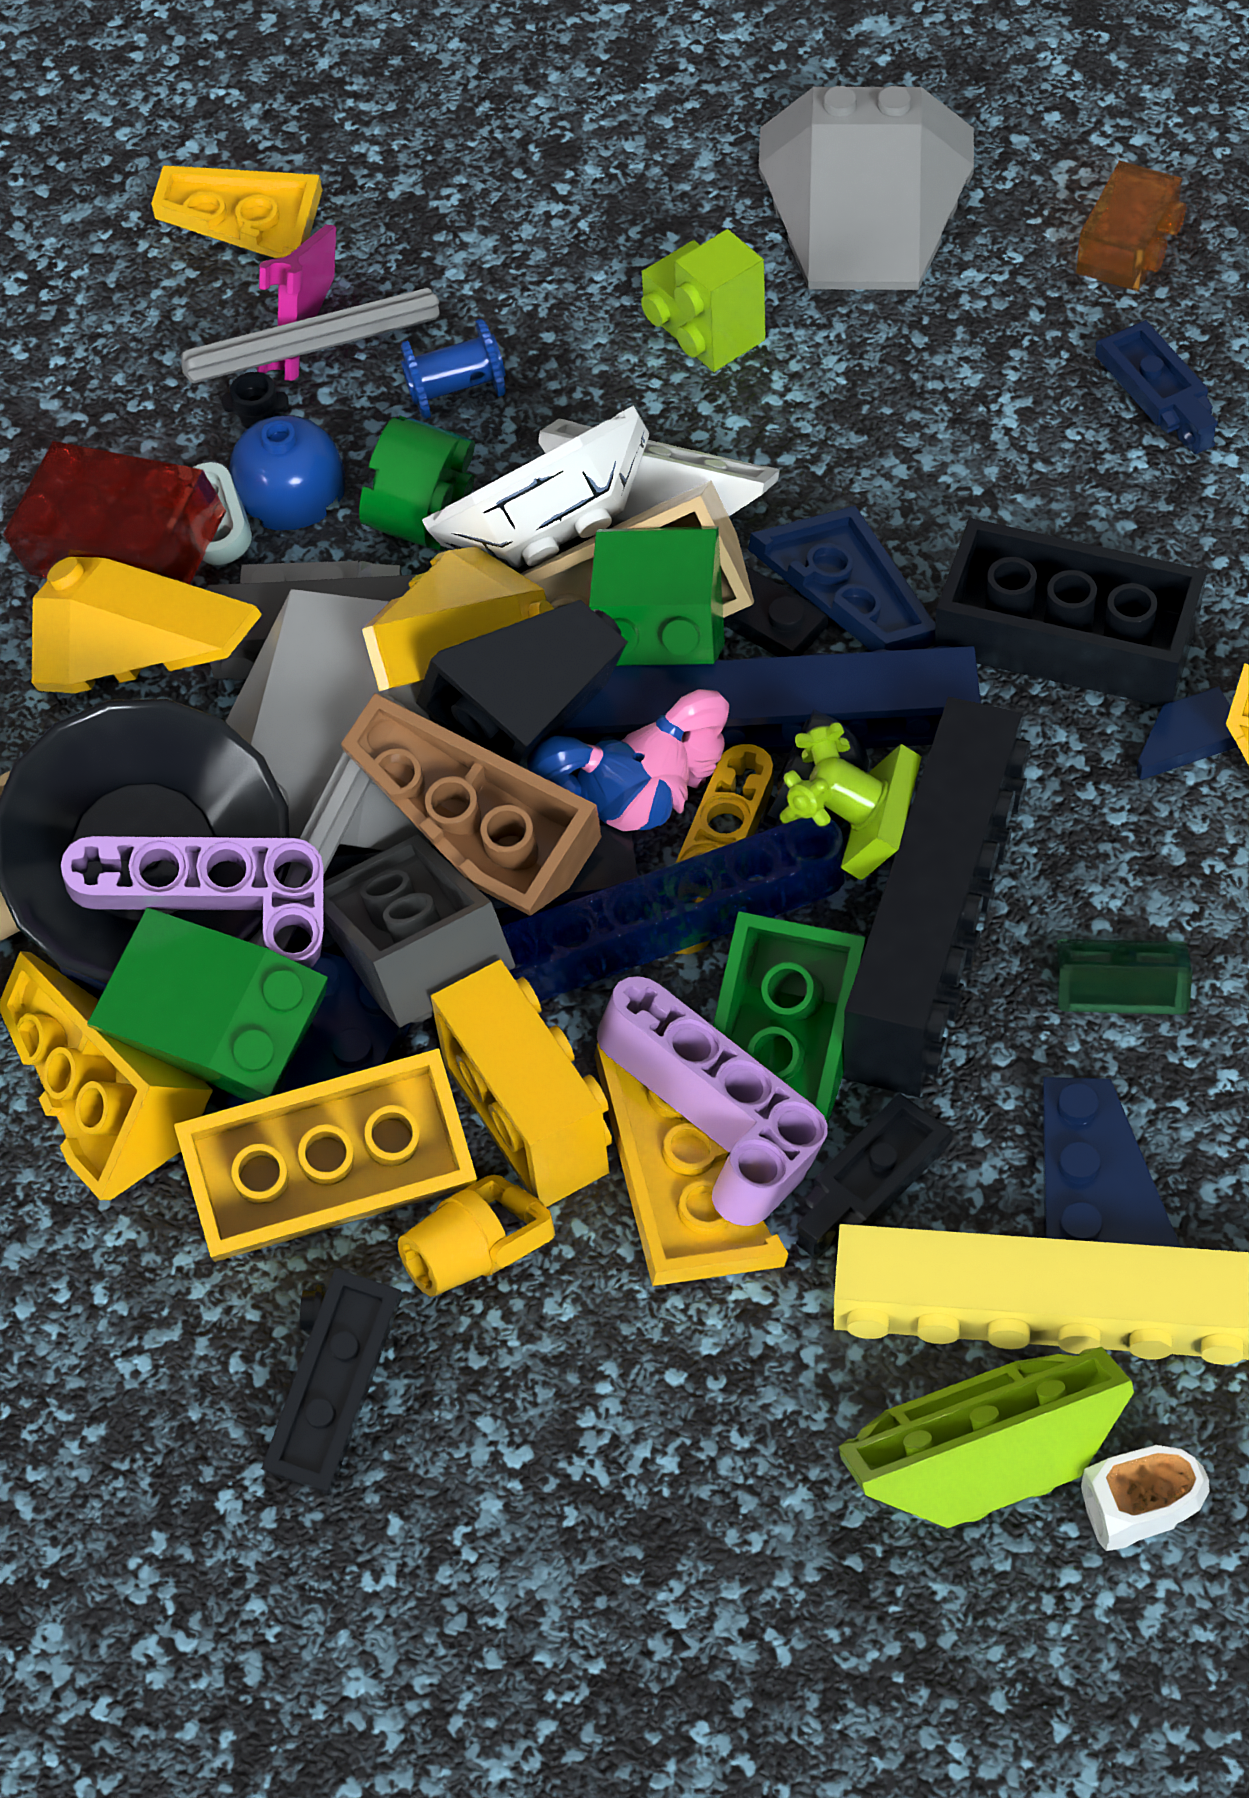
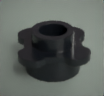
M248 372L238 376L232 382L230 392L223 395L221 403L226 412H234L240 417L242 426L248 429L256 422L272 417L275 412L285 411L289 406V399L286 393L276 391L274 381L267 374Z

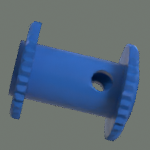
M475 320L477 338L414 356L408 341L401 343L403 374L412 402L417 404L423 418H431L428 400L487 382H492L498 397L505 394L504 377H506L504 364L493 333H490L485 320Z

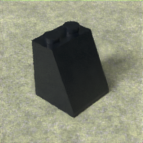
M577 600L439 651L429 662L416 704L442 727L526 769L528 767L527 759L538 744L552 736H558L606 686L628 642L621 636L620 628L609 615L598 609L591 610L583 601Z

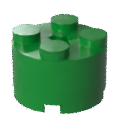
M400 415L399 419L393 417L384 428L368 468L376 471L373 489L365 486L362 488L359 504L360 523L409 542L443 551L445 547L441 546L427 531L422 519L443 510L450 504L471 494L475 476L466 471L474 454L475 441L463 435Z

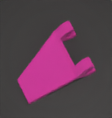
M326 224L288 256L260 263L259 289L266 290L272 285H278L277 326L317 316L334 280L336 226ZM300 356L258 366L257 372L267 374L270 370H284V380L291 381L299 377Z

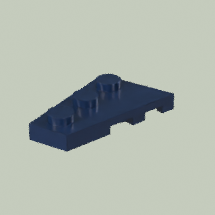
M856 506L751 533L748 550L870 651L878 649L891 651L915 650L935 644V622Z

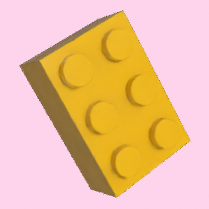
M499 959L430 995L443 1063L527 1192L548 1207L609 1174L606 1146L612 1144V1137L603 1120V1113L609 1110L607 1099L595 1078L590 1074L582 1078L572 1064L575 1060L574 1053L562 1030L557 1025L548 1028L538 1014L541 1012V1006L529 982L524 977L515 980L502 960Z

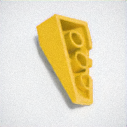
M476 546L438 553L430 561L432 567L427 572L416 575L408 583L410 589L402 597L392 599L362 629L379 691L423 682L430 660L441 650L553 610V606L546 599L544 589Z
M67 557L56 563L49 570L46 583L33 597L31 683L38 691L76 694L92 690L96 682L94 679L114 674L117 680L123 683L137 679L140 670L155 664L163 663L168 671H174L225 659L231 655L262 614L255 605L111 559Z
M20 951L0 999V1014L23 1065H34L45 1089L39 1097L45 1115L57 1116L66 1136V1139L60 1145V1149L67 1164L99 1200L111 1201L181 1152L174 1124L201 1117L213 1090L205 1081L88 1027L87 1023L99 999L33 953Z

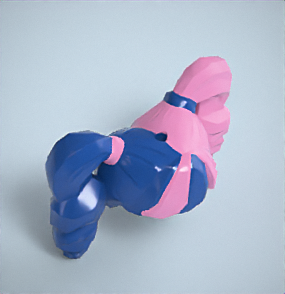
M697 689L681 697L666 715H660L656 722L628 734L621 741L608 740L595 745H589L575 737L552 736L541 741L528 757V770L596 804L598 817L605 824L621 831L651 830L658 825L661 826L670 818L672 808L679 814L683 812L684 803L688 800L687 786L698 789L706 783L707 777L712 776L716 769V763L720 761L724 750L725 742L721 731L727 722L729 703L718 691ZM580 768L577 777L571 774V772Z

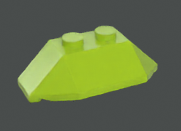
M1103 1347L1084 1349L1079 1353V1356L1055 1354L1014 1361L885 1410L864 1426L856 1438L847 1439L838 1446L842 1461L866 1496L945 1528H951L964 1522L980 1520L992 1511L1023 1499L1045 1495L1057 1486L1080 1478L1134 1393L1132 1380Z

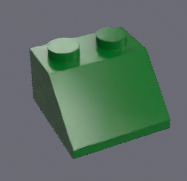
M718 526L598 529L596 531L589 608L591 610H601L609 615L620 628L621 636L628 642L616 666L714 664L725 645Z

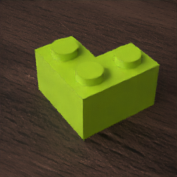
M726 229L702 245L692 240L642 271L643 297L641 299V306L648 320L657 327L662 326L678 340L679 345L688 356L692 358L697 357L711 371L719 370L765 341L764 259L729 229Z

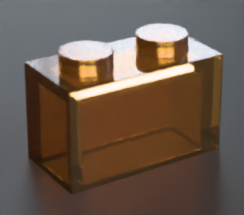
M1119 160L1080 232L1076 274L1139 292L1149 271L1156 273L1159 271L1167 249L1166 238L1169 234L1176 236L1182 226L1186 212V203L1179 201L1182 178Z

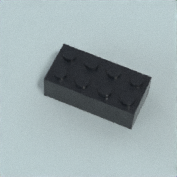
M969 518L936 608L934 647L974 646L976 664L1163 706L1174 702L1200 617L1207 570Z

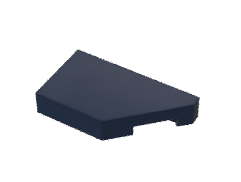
M1219 686L1162 706L1138 760L1136 774L1140 780L1238 747L1226 725L1231 705Z

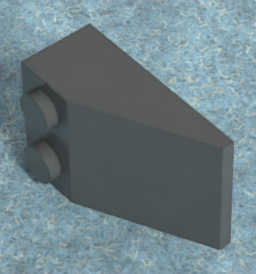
M418 834L323 882L324 925L375 1002L399 1028L410 1022L423 1021L433 1016L434 1012L430 995L499 959L502 960L509 971L516 967L492 902Z

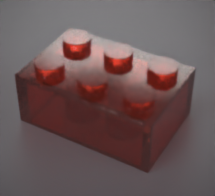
M53 441L8 523L3 536L28 573L33 576L47 578L49 570L56 563L67 557H98L111 559L190 585L206 553L205 550L209 542L212 541L226 510L203 469Z

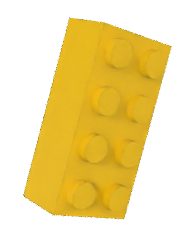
M439 1048L174 1124L210 1257L214 1262L463 1190L468 1186L474 1185L477 1181Z

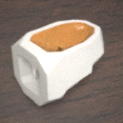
M1153 1445L1110 1457L1085 1468L1081 1484L1087 1514L1099 1544L1106 1551L1126 1548L1139 1540L1175 1529L1177 1523L1186 1520L1201 1509L1210 1492L1209 1478L1204 1467L1195 1457L1182 1449Z

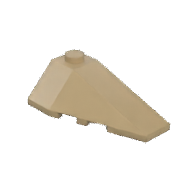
M712 480L610 528L718 526L723 618L753 605L754 599L738 536ZM596 536L520 574L544 589L546 599L554 609L577 600L583 601L589 607Z

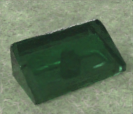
M1097 939L1057 940V1001L1061 1011L1178 1015L1188 1013L1191 999L1192 967L1187 943L1181 941Z

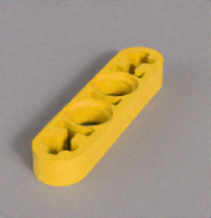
M740 744L729 748L722 754L659 900L655 914L656 933L659 942L665 949L675 954L687 955L696 953L706 947L718 925L773 790V762L771 756L761 747L752 744ZM746 768L756 770V774H750L747 777L743 786V796L736 794V775H742ZM722 814H732L739 817L743 822L739 829L727 834L718 833L708 825L713 818ZM701 863H712L723 871L718 879L709 883H698L688 876L691 868ZM687 899L694 901L695 923H688L684 930L675 929L674 922H681L688 908Z

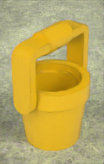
M489 1175L480 1179L474 1185L468 1186L444 1199L433 1213L399 1237L398 1251L402 1263L415 1285L424 1294L432 1297L479 1276H489L551 1241L555 1236V1229L551 1212L542 1201L519 1185H513L502 1176ZM495 1200L499 1201L505 1209L527 1225L506 1237L501 1223L488 1204Z

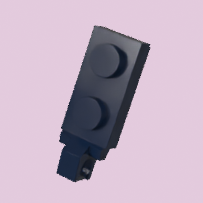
M1147 320L1096 341L1095 356L1157 426L1160 425L1161 429L1166 433L1176 430L1179 440L1195 455L1215 446V427L1218 426V421L1211 415L1213 407L1207 398V386Z

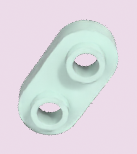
M214 462L202 463L192 467L180 478L176 488L177 499L189 539L200 558L206 563L212 565L231 563L246 552L252 539L250 525L242 501L226 467Z

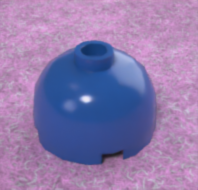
M275 415L260 420L243 432L231 452L229 473L244 506L246 516L248 513L252 517L261 519L264 528L271 530H298L318 523L327 516L326 507L332 504L336 497H338V502H340L344 495L346 477L339 452L332 437L310 419L296 415Z

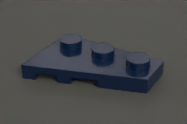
M1044 1077L1042 1086L1045 1238L1181 1248L1112 1080L1103 1078Z

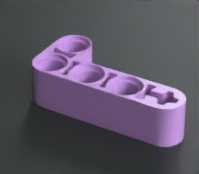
M91 836L80 838L70 844L63 854L61 870L66 890L72 900L82 907L90 909L146 910L147 907L154 910H263V947L308 968L313 967L320 957L323 940V863L321 855L316 848L305 840L295 838ZM122 860H130L131 887H123L121 874H123ZM154 861L170 862L179 871L175 880L163 887L151 886L142 878V872L146 866ZM223 861L235 862L242 867L245 876L240 883L233 887H220L214 884L208 877L209 871L214 865ZM88 862H100L103 873L99 874L98 884H85L83 873H86L88 870ZM287 862H299L308 868L312 877L301 887H285L278 882L274 875L278 867ZM285 926H299L308 932L311 937V943L301 952H285L274 941L277 932Z
M639 976L627 977L618 982L597 1030V1040L600 1048L608 1057L730 1153L712 1189L714 1207L724 1219L733 1224L741 1226L757 1225L765 1220L806 1177L827 1137L828 1125L824 1115L813 1104L660 984L649 978Z

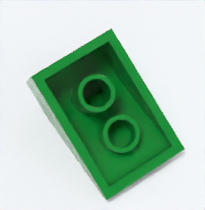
M147 907L87 1026L243 1100L253 1102L277 1094L326 994L328 977L268 948Z
M738 911L713 1027L813 1104L824 1115L828 1125L844 1072V1010L868 938Z

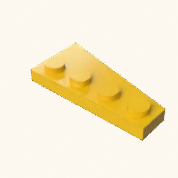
M597 1042L594 1058L602 1090L608 1102V1114L652 1286L784 1267L788 1252L777 1234L771 1235L764 1221L751 1226L736 1225L724 1219L714 1207L712 1189L727 1160L729 1152L608 1057Z

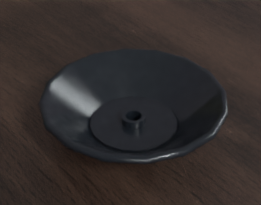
M169 699L108 700L54 723L13 765L0 796V891L17 928L60 967L108 984L145 910L90 909L74 902L66 890L61 870L63 854L70 844L80 838L91 836L290 838L288 806L264 756L221 718ZM130 860L121 861L123 887L132 886L129 871ZM154 861L146 866L142 872V878L151 886L163 887L172 883L178 876L179 871L170 862ZM231 861L219 862L212 867L208 874V877L214 884L225 888L237 885L245 876L242 867ZM88 862V870L86 873H83L85 884H98L99 874L103 873L100 862ZM291 862L279 866L274 873L276 879L282 885ZM157 910L247 942L263 926V910Z

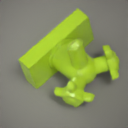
M834 722L830 726L815 727L808 731L807 734L799 733L796 735V746L798 748H805L802 752L803 762L809 763L814 761L815 767L809 776V780H802L793 770L784 775V782L789 787L787 795L789 805L780 813V820L790 828L804 826L811 819L818 826L823 827L829 824L831 820L829 814L824 809L827 807L850 822L851 830L841 869L862 881L899 850L922 756L900 744L870 772L866 773L846 760L840 759L839 752L848 751L850 744L846 738L840 737L844 734L843 726L838 722Z

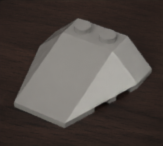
M835 86L811 88L760 128L759 175L763 184H767L773 198V208L778 219L781 218L788 233V243L807 288L832 290H919L941 244V234L948 219L953 218L957 210L958 198L964 185L969 184L974 173V128L923 87Z
M291 589L225 721L264 756L288 806L289 833L291 838H300L344 752L341 742L374 693L392 696L401 702L406 709L429 720V714L416 704L423 682L382 691L378 689L362 629L389 601ZM372 780L340 842V845L383 852L418 834L430 846L434 844Z

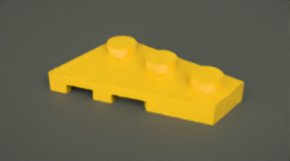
M163 165L151 204L155 219L278 259L288 256L310 238L322 194L320 175Z

